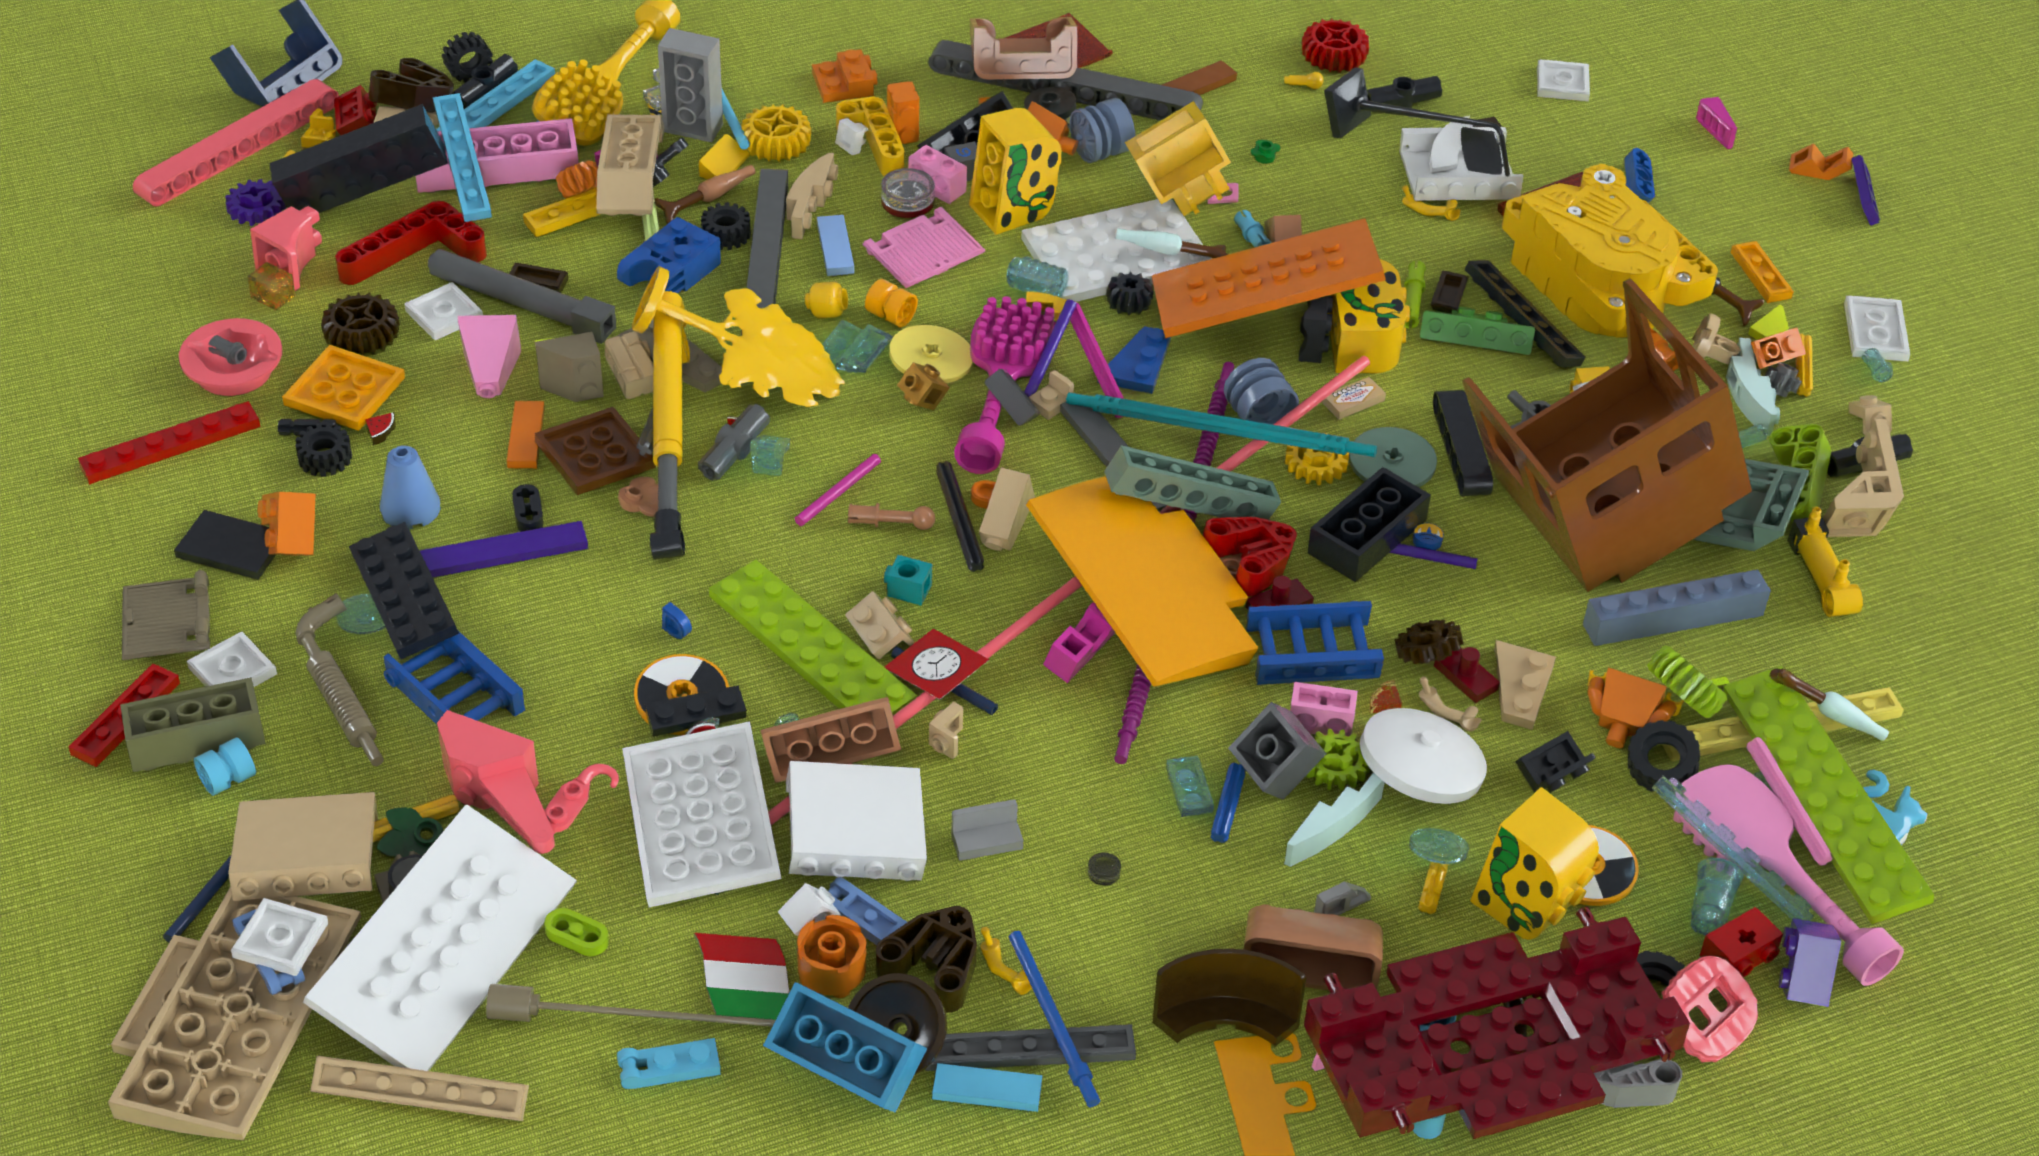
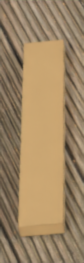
M317 1056L310 1091L523 1121L529 1085Z

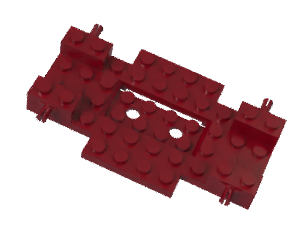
M1582 907L1576 912V916L1581 921L1583 928L1564 932L1559 950L1528 958L1514 932L1391 963L1387 965L1386 974L1396 993L1380 997L1373 983L1344 989L1337 974L1332 973L1330 976L1329 973L1323 978V982L1326 984L1330 994L1308 1000L1304 1027L1359 1138L1397 1127L1401 1134H1405L1406 1131L1410 1133L1414 1129L1413 1123L1459 1111L1472 1138L1477 1139L1604 1103L1606 1094L1594 1073L1657 1055L1661 1057L1663 1062H1666V1060L1670 1061L1675 1057L1676 1053L1674 1051L1683 1048L1690 1022L1674 996L1664 999L1659 998L1637 961L1642 942L1627 917L1597 922L1589 907L1584 909ZM1531 995L1533 997L1526 999L1524 1004L1509 1008L1498 1006L1487 1014L1479 1016L1465 1015L1460 1021L1446 1025L1435 1023L1427 1030L1419 1031L1420 1026L1426 1023ZM1519 1024L1528 1025L1533 1029L1534 1034L1524 1037L1521 1034H1517L1514 1027ZM1455 1041H1461L1470 1047V1051L1466 1054H1460L1453 1051L1450 1045Z

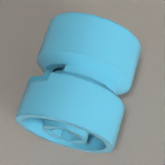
M238 737L219 745L218 752L209 750L193 760L200 780L207 791L213 796L230 788L231 781L240 783L256 775L254 762L247 748Z

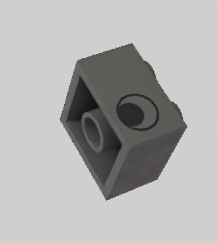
M1273 702L1268 704L1228 748L1263 792L1282 800L1326 755V752L1292 711Z

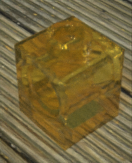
M268 262L247 276L251 298L276 311L296 296L292 274Z

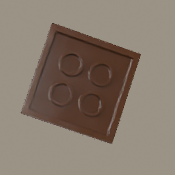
M614 407L535 433V443L576 495L656 468L653 462V454L645 453L644 456L639 454L640 450L636 447L639 437Z

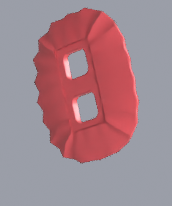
M1699 957L1697 960L1687 964L1686 967L1677 972L1676 976L1669 981V985L1661 992L1663 999L1674 996L1689 1020L1690 1026L1683 1046L1687 1054L1698 1057L1702 1063H1716L1733 1052L1751 1033L1758 1018L1757 999L1748 982L1728 961L1719 957ZM1714 988L1727 1001V1007L1722 1012H1719L1709 1000L1708 994ZM1695 1006L1700 1009L1708 1020V1025L1703 1030H1699L1689 1017V1012Z

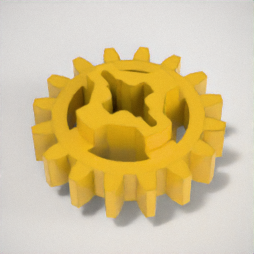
M1287 445L1285 464L1288 465L1289 473L1296 472V479L1306 478V484L1315 480L1317 485H1321L1323 480L1332 484L1333 477L1340 480L1342 473L1347 472L1349 453L1341 455Z

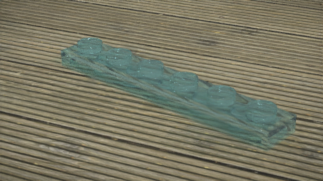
M1663 775L1652 787L1660 797L1791 919L1796 918L1807 921L1814 917L1809 912L1812 908L1811 905L1797 893L1792 896L1784 888L1786 882L1773 870L1769 873L1766 872L1758 864L1761 859L1755 852L1748 847L1742 849L1733 841L1736 838L1735 834L1722 823L1717 826L1709 818L1711 812L1698 800L1694 803L1684 795L1687 790L1680 782L1673 777L1668 780Z

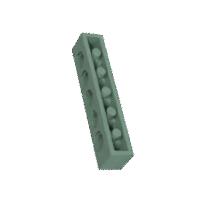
M1122 445L1104 471L1111 492L1118 495H1127L1144 501L1157 502L1170 507L1183 508L1195 513L1209 514L1219 518L1258 517L1269 520L1281 503L1272 481Z

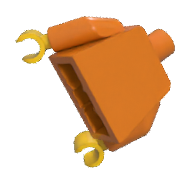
M1609 667L1603 676L1594 675V670L1589 671L1587 693L1592 712L1600 717L1598 725L1609 729L1605 741L1612 747L1623 748L1627 737L1634 736L1636 730L1640 727L1643 728L1649 722L1655 723L1658 720L1667 722L1672 716L1679 715L1684 703L1682 699L1679 702L1671 700L1672 694L1669 692L1665 697L1667 686Z

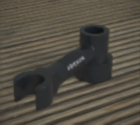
M683 137L656 157L653 187L670 175L664 165L689 146Z

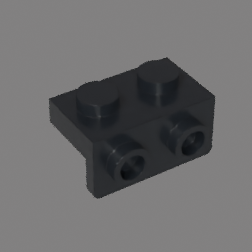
M1569 731L1522 756L1515 763L1534 793L1541 787L1547 788L1548 792L1552 793L1566 784L1565 777L1571 775L1574 780L1588 772L1590 769L1587 764L1596 759L1593 753L1584 757Z

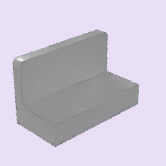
M1016 800L952 811L951 837L959 861L1023 849L1024 841L1017 823L1018 805Z

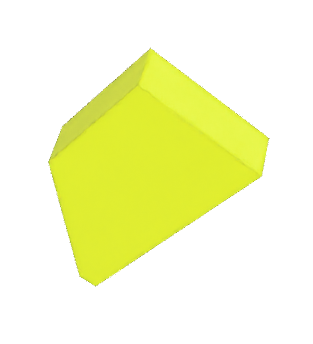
M1778 305L1753 324L1749 329L1748 335L1759 340L1787 331L1789 327L1783 306Z

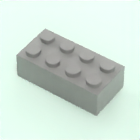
M669 28L658 44L664 132L712 143L723 126L720 40L715 37Z

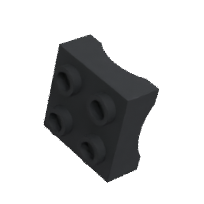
M1324 296L1307 301L1308 309L1301 317L1300 332L1304 336V341L1299 350L1300 362L1321 363L1322 353H1328L1329 336L1325 334H1329L1332 327V314L1327 313H1332L1333 296Z

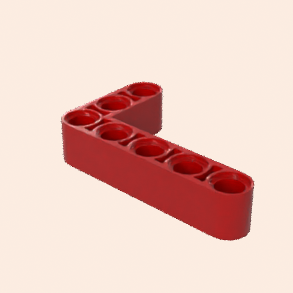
M440 200L430 202L339 250L335 255L339 280L345 285L358 284L437 241H440L459 256L475 262H481L487 256L484 231L472 221L464 222L462 213L449 203Z

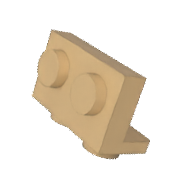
M872 591L848 611L845 616L872 654L879 660L902 640L909 646L915 642L908 634L912 631L909 624L901 616L898 618L895 616L894 613L898 610L890 599L886 596L881 599Z

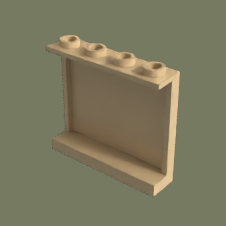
M375 792L239 802L228 873L233 901L371 891L370 867L374 821L378 820Z

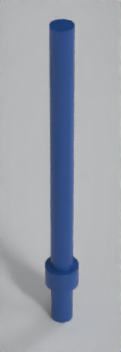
M1014 931L1009 935V940L1069 1066L1068 1074L1074 1086L1079 1087L1087 1106L1094 1107L1100 1103V1098L1091 1081L1093 1075L1087 1063L1082 1062L1021 931Z

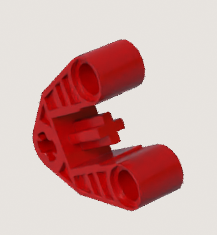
M1225 517L1207 520L1202 535L1219 558L1242 553L1235 580L1246 595L1251 597L1273 584L1275 577L1283 576L1297 537V532L1290 525L1263 518Z

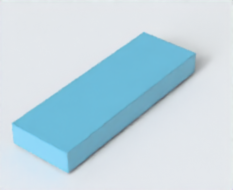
M937 1063L932 1100L1038 1112L1042 1075Z

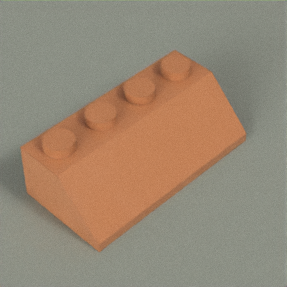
M888 697L760 730L775 783L786 780L790 761L850 764L901 750Z

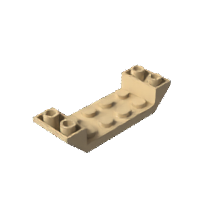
M607 115L597 170V214L610 216L617 214H633L636 216L652 214L654 203L653 176L658 143L663 142L665 129L661 115Z

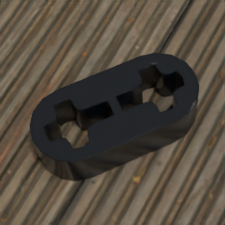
M530 484L516 487L512 492V500L518 530L522 532L543 528V512L538 489ZM529 498L530 502L524 503L523 499ZM532 515V520H527L526 516Z

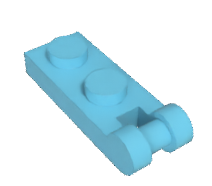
M715 1038L642 1050L624 1048L617 1053L618 1065L623 1069L620 1073L621 1085L625 1089H636L721 1075ZM647 1066L646 1070L637 1069V1067Z

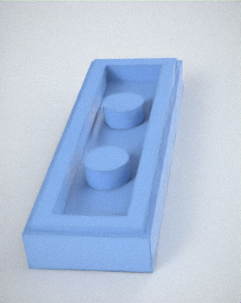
M844 215L817 217L818 233L827 276L854 274V262Z

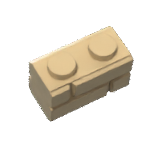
M635 331L623 334L622 337L616 336L605 341V358L627 399L638 397L642 393L645 395L653 392V362L650 359V347L646 340L641 341L638 333Z

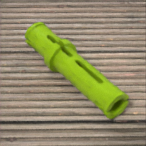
M1415 261L1410 262L1408 277L1404 281L1407 293L1405 305L1410 307L1409 322H1405V327L1408 329L1411 320L1412 329L1419 325L1421 297L1426 288L1424 280L1426 265L1421 261H1418L1417 269H1415Z

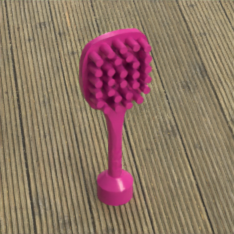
M1008 296L1002 298L1001 308H996V298L989 297L987 305L983 307V312L977 318L972 330L970 340L972 362L987 371L989 377L998 369L1007 370L1015 381L1018 378L1032 376L1056 324L1053 308L1047 307L1045 314L1041 315L1040 302H1033L1031 310L1030 307H1026V299H1018L1017 305L1011 304V298ZM989 389L979 422L968 424L961 430L954 450L955 459L958 464L965 470L975 474H987L994 471L1000 464L1005 447L1003 435L995 428L1002 405Z

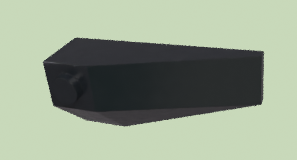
M1003 91L997 93L918 144L917 147L920 149L927 145L945 154V147L975 142L977 145L981 116L1013 109Z

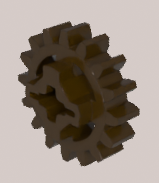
M1430 620L1427 623L1418 622L1412 625L1411 628H1406L1407 633H1399V638L1394 640L1398 658H1403L1405 663L1412 660L1413 664H1428L1430 661L1435 660L1438 662L1442 661L1447 656H1452V651H1459L1460 645L1464 644L1460 625H1455L1454 621L1445 623V620Z

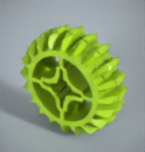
M1663 646L1651 657L1652 659L1647 664L1648 670L1703 717L1711 718L1723 707L1727 700L1726 693L1673 648Z

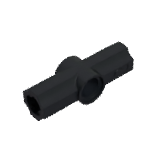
M504 54L488 66H477L471 71V79L453 91V94L460 93L463 108L465 109L518 72V65L511 56Z
M1438 76L1417 80L1408 77H1398L1393 80L1392 85L1368 89L1367 93L1369 101L1412 108L1413 103L1441 97L1443 89Z
M1907 434L1891 436L1896 461L1910 458L1913 448ZM1864 437L1856 440L1849 448L1831 452L1827 474L1830 477H1838L1862 470L1861 463H1858L1856 459V449L1860 446Z

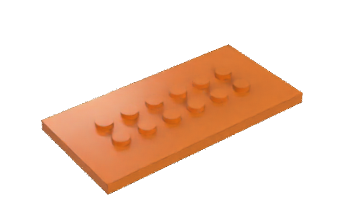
M1365 218L1168 270L1152 276L1165 338L1386 280Z

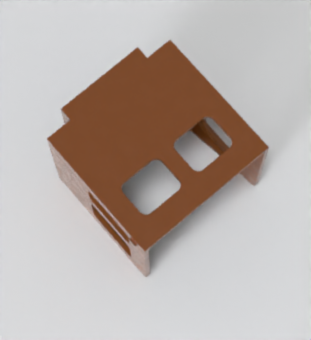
M1627 279L1623 282L1628 339L1627 357L1618 365L1512 429L1470 377L1462 380L1495 477L1587 592L1613 576H1616L1623 583L1724 521L1721 510L1752 492L1728 385L1632 279ZM1648 320L1672 346L1676 354L1682 380L1657 353ZM1695 373L1710 389V391L1702 396L1699 393Z

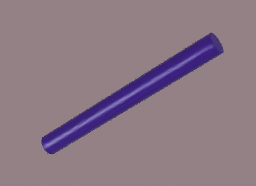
M1067 299L1025 388L1024 393L1027 397L1036 393L1076 308L1077 303L1073 300Z
M1398 544L1390 552L1476 569L1478 558L1406 544Z

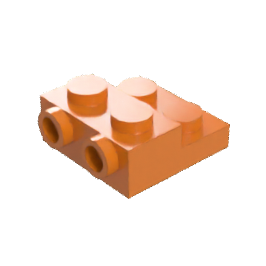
M862 49L837 52V61L812 64V74L823 103L874 96L877 74L875 69L871 70L869 54L864 55Z

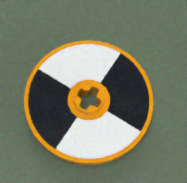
M689 654L668 655L650 663L640 673L635 683L634 701L638 713L648 723L645 713V704L677 698V694H682L683 691L687 692V694L682 696L727 688L729 684L723 672L715 664L702 657ZM689 730L674 732L670 734L686 735Z
M1589 825L1597 838L1599 853L1592 868L1595 874L1583 888L1587 892L1579 904L1589 906L1609 905L1625 898L1633 890L1638 878V861L1631 847L1618 835L1604 828Z

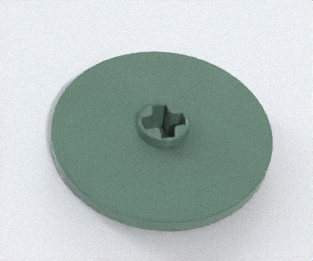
M1396 427L1371 429L1362 433L1354 440V442L1376 445L1377 453L1375 457L1349 453L1351 468L1364 482L1384 467L1415 486L1420 487L1433 477L1437 465L1436 453L1427 440L1412 431Z

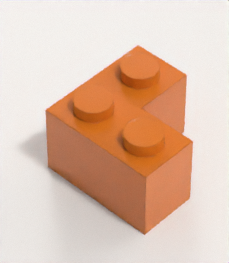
M274 492L262 495V500L258 502L257 513L258 517L261 518V525L269 526V529L265 532V546L269 547L268 554L313 555L316 494Z

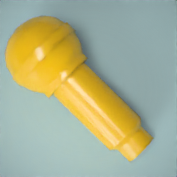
M1317 71L1307 75H1289L1284 77V84L1306 85L1314 90L1319 89L1324 82L1322 74Z

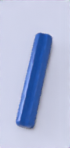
M1235 762L1229 765L1210 837L1214 842L1225 843L1228 840L1246 770L1241 764L1238 765Z

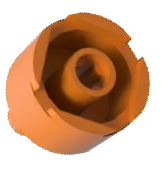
M840 915L825 916V920L815 923L814 919L801 929L797 938L800 983L819 994L844 998L862 982L866 973V939L861 932L860 926L855 921Z

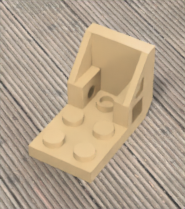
M1875 419L1869 431L1866 432L1860 446L1857 447L1856 459L1858 463H1861L1863 472L1833 499L1824 514L1823 520L1829 529L1828 537L1877 536L1904 498L1887 419Z

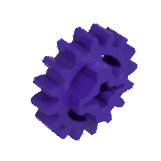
M259 179L257 183L256 181L248 180L246 185L238 183V189L231 188L229 190L230 195L225 196L227 214L231 215L232 220L238 219L239 224L248 221L250 226H253L255 222L262 223L287 208L271 180L267 183H263L262 179Z

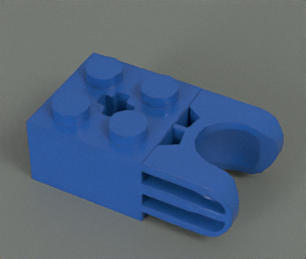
M676 217L620 261L617 268V279L628 286H633L641 281H650L656 268L661 266L669 271V279L665 291L679 293L683 290L686 292L721 264L720 238Z

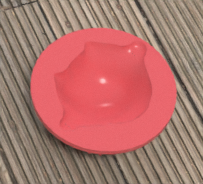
M243 318L224 319L204 325L191 333L180 347L179 363L183 373L192 381L200 384L208 392L222 396L242 395L256 390L269 379L272 371L280 362L282 344L278 334L266 324ZM216 335L233 343L240 342L247 350L246 359L241 364L232 365L226 358L211 353L208 347L213 346H210L209 342Z

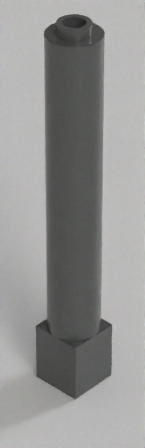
M443 249L432 253L428 259L429 271L433 276L571 326L573 334L593 332L597 343L602 344L616 329L615 306L588 296L579 300Z

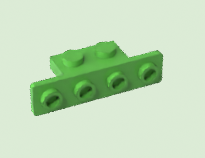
M1458 307V311L1452 310V314L1425 310L1420 337L1529 355L1532 350L1535 328L1533 326L1507 323V318H1503V314L1499 312L1486 311V315L1475 313V309Z

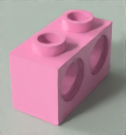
M925 145L909 156L908 178L918 179L927 183L934 190L935 197L951 204L966 192L967 166Z
M1294 682L1290 711H1292L1310 734H1316L1317 731H1320L1323 735H1327L1328 728H1331L1334 734H1339L1340 730L1344 729L1345 736L1349 737L1352 734L1358 691Z

